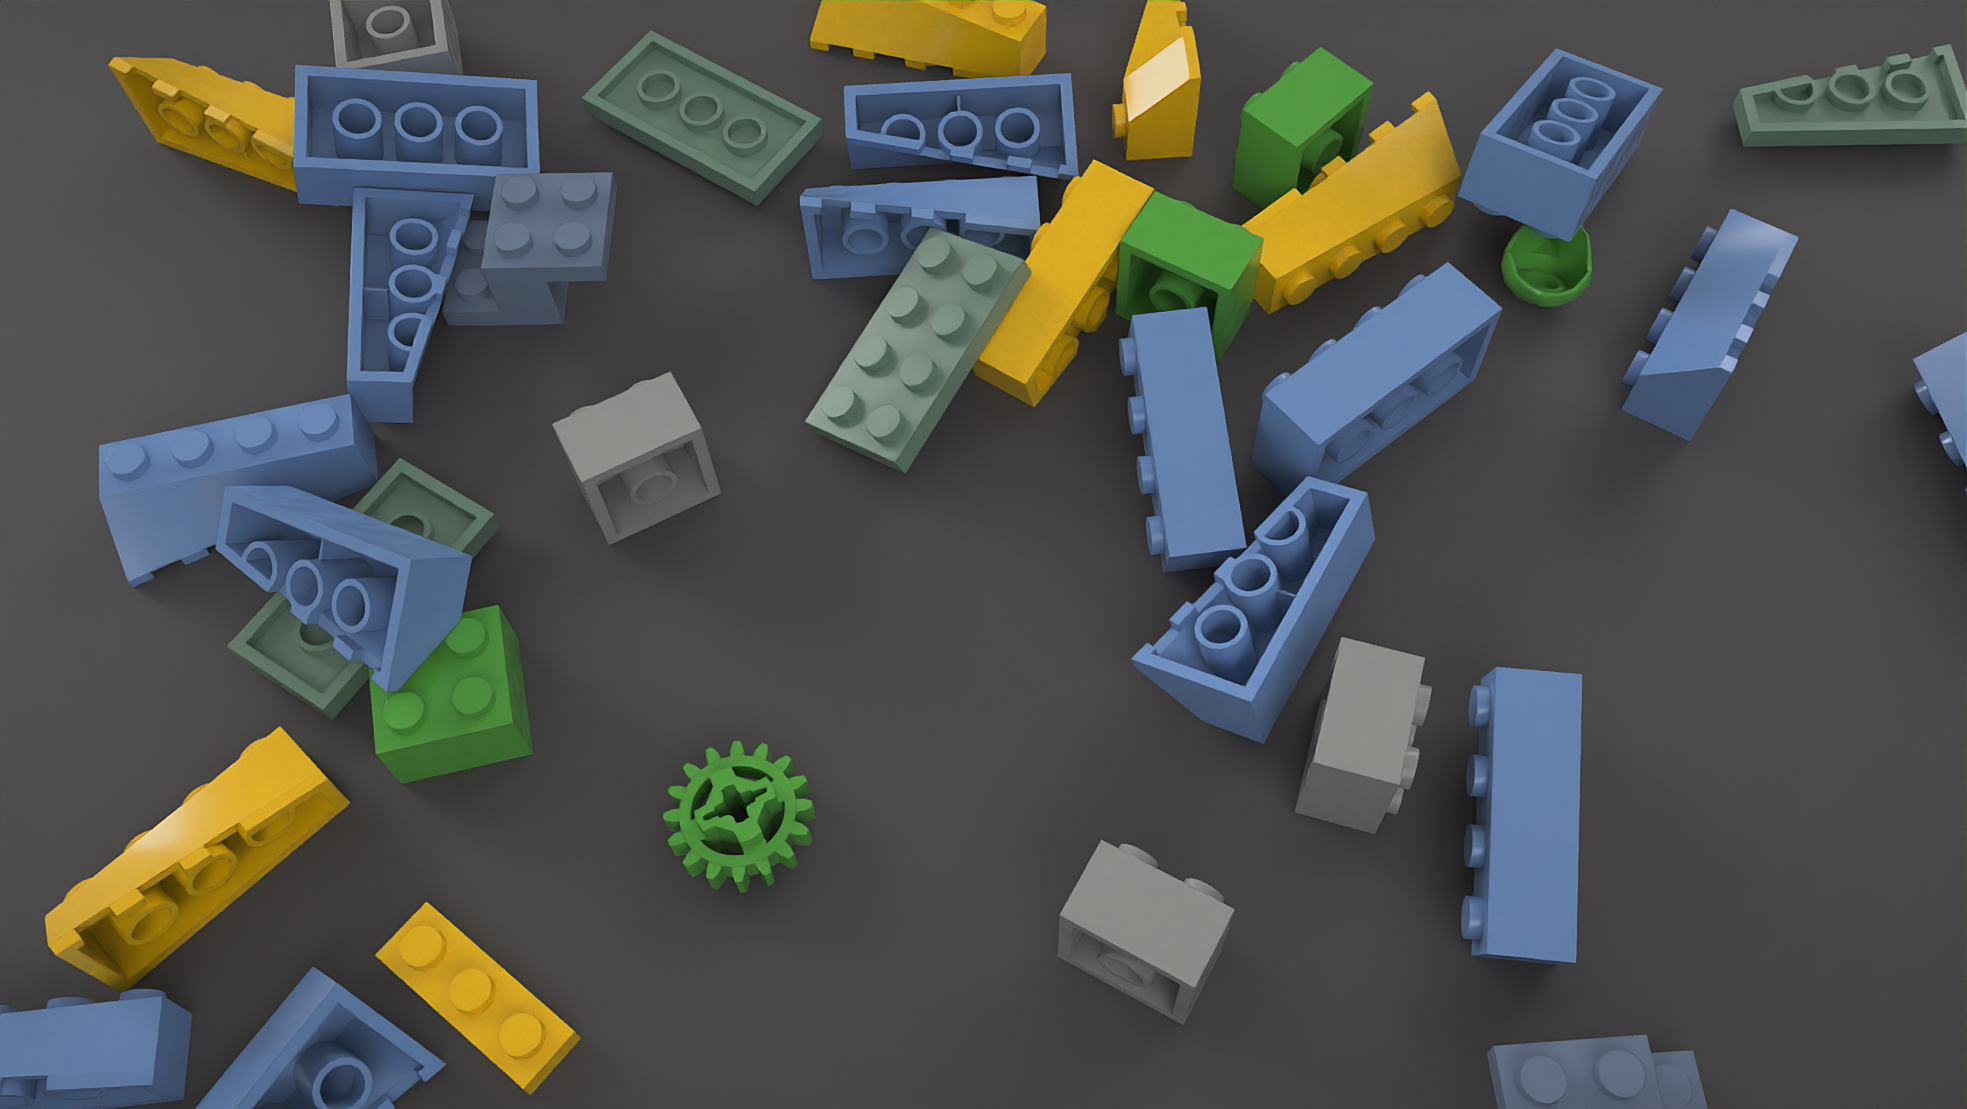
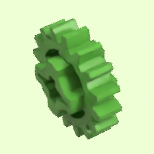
M733 741L730 756L722 759L713 747L706 749V759L709 765L701 770L697 766L687 763L683 770L690 782L688 786L669 787L668 794L673 804L679 808L663 813V820L668 830L676 832L667 841L675 857L686 855L683 865L691 877L699 875L707 868L706 878L712 889L719 890L727 876L734 878L740 893L747 892L750 876L760 874L762 880L770 886L775 883L772 870L774 865L780 862L791 869L798 865L795 854L791 849L793 844L799 846H810L812 837L809 828L802 824L816 819L813 802L804 799L810 793L805 775L792 777L795 768L792 759L788 755L779 758L772 764L769 746L764 743L759 745L753 756H747L741 741ZM745 778L758 779V781L754 782ZM710 793L706 805L700 808L702 802ZM744 809L749 818L743 822L736 823L731 814L737 810ZM782 822L775 836L767 843L773 826ZM727 849L742 855H726L718 852Z

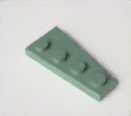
M1951 44L1933 47L1928 56L1911 59L1908 53L1887 57L1881 66L1859 70L1856 64L1835 68L1830 77L1813 80L1808 75H1802L1742 88L1732 104L1743 147L1967 143V90Z

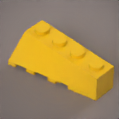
M822 0L810 36V48L829 51L831 45L852 48L853 56L874 60L877 53L904 58L906 67L925 70L926 66L940 65L953 68V76L968 79L1031 75L1046 54L1047 6L1033 0Z
M114 57L108 64L109 68L158 143L297 192L293 167L295 97L285 98L265 91L252 82L244 81L242 83L219 75L206 66L196 67L173 58Z
M1429 91L1411 103V110L1414 112V115L1396 128L1389 121H1386L1369 133L1368 137L1371 144L1346 163L1339 155L1322 167L1321 172L1315 177L1306 193L1302 195L1296 188H1293L1242 225L1250 233L1264 238L1253 298L1268 315L1287 304L1297 305L1303 302L1317 287L1335 277L1343 279L1349 276L1363 261L1381 251L1389 253L1395 250L1409 235L1425 226L1433 228L1442 223L1451 214L1455 206L1453 201L1462 175L1437 100Z
M1094 159L1082 177L1076 176L1072 179L1063 195L1062 207L1050 224H1043L1033 238L1030 255L1025 261L1032 273L972 367L975 376L1032 407L1038 404L1076 356L1079 347V340L1076 338L1081 331L1086 333L1095 332L1106 318L1110 294L1117 288L1120 241L1155 192L1154 188Z
M279 726L267 737L251 743L242 752L239 760L213 781L194 789L185 798L182 806L156 827L139 834L126 846L124 853L98 874L74 886L67 893L64 901L44 916L48 946L56 956L121 993L127 991L351 802L305 751Z

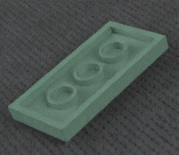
M652 30L582 97L587 114L756 206L768 196L824 135L821 118Z
M930 227L805 423L816 434L906 474L1032 272L1024 259Z
M401 458L394 463L352 509L471 555L472 559L501 527L494 513ZM276 592L227 647L238 659L333 720L369 679V667L361 660L349 661L332 647L335 638L318 624H304L290 612L292 607L290 601L279 592Z

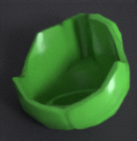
M1523 223L1513 234L1503 254L1501 270L1505 285L1516 298L1531 305L1555 308L1573 302L1589 286L1592 276L1590 239L1583 229V225L1572 240L1568 242L1560 238H1547L1538 235L1531 230L1529 225Z

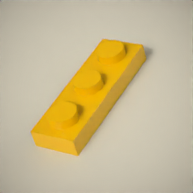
M427 901L375 954L379 960L529 1095L537 1089L581 1039L572 1028Z

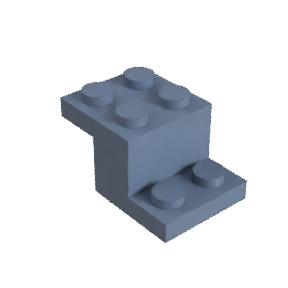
M613 172L496 174L489 220L468 221L446 287L442 314L448 326L563 324L569 282L606 281L617 194V185Z
M1647 1034L1493 1046L1487 1052L1498 1109H1708L1693 1050L1651 1053Z

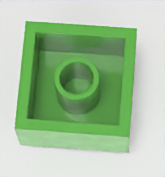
M1319 47L1301 63L1299 61L1292 63L1277 83L1263 94L1261 92L1254 94L1246 102L1240 113L1241 129L1238 146L1233 157L1236 162L1232 187L1264 210L1293 188H1296L1302 195L1306 193L1315 177L1321 172V168L1339 155L1346 163L1353 159L1358 153L1374 83L1322 47Z
M1155 191L1120 241L1115 314L1131 321L1132 315L1207 307L1215 359L1219 362L1251 312L1264 238L1250 233L1240 225L1230 224L1202 212L1188 202L1175 200Z
M499 605L462 612L458 624L398 691L386 692L371 679L374 671L369 668L375 753L401 784L533 754L519 639Z

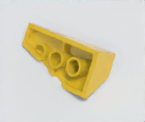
M1147 0L1123 79L1122 104L1112 105L1114 138H1123L1126 161L1192 156L1201 73L1192 26H1186L1187 8L1185 2H1180V0Z

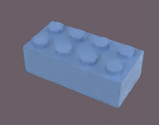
M1556 48L1480 133L1458 196L1473 202L1479 210L1487 214L1505 215L1527 224L1538 235L1547 238H1560L1570 242L1638 149L1663 88Z
M295 65L293 167L299 204L353 206V187L475 194V203L472 211L490 212L496 174H540L537 80Z
M1449 262L1427 277L1423 274L1414 277L1403 288L1396 300L1383 309L1379 306L1370 309L1360 318L1353 331L1338 342L1335 339L1324 342L1312 354L1306 365L1292 375L1288 372L1280 374L1266 387L1261 397L1263 404L1259 423L1254 431L1256 437L1250 462L1286 497L1307 476L1335 484L1339 483L1475 380L1503 308Z

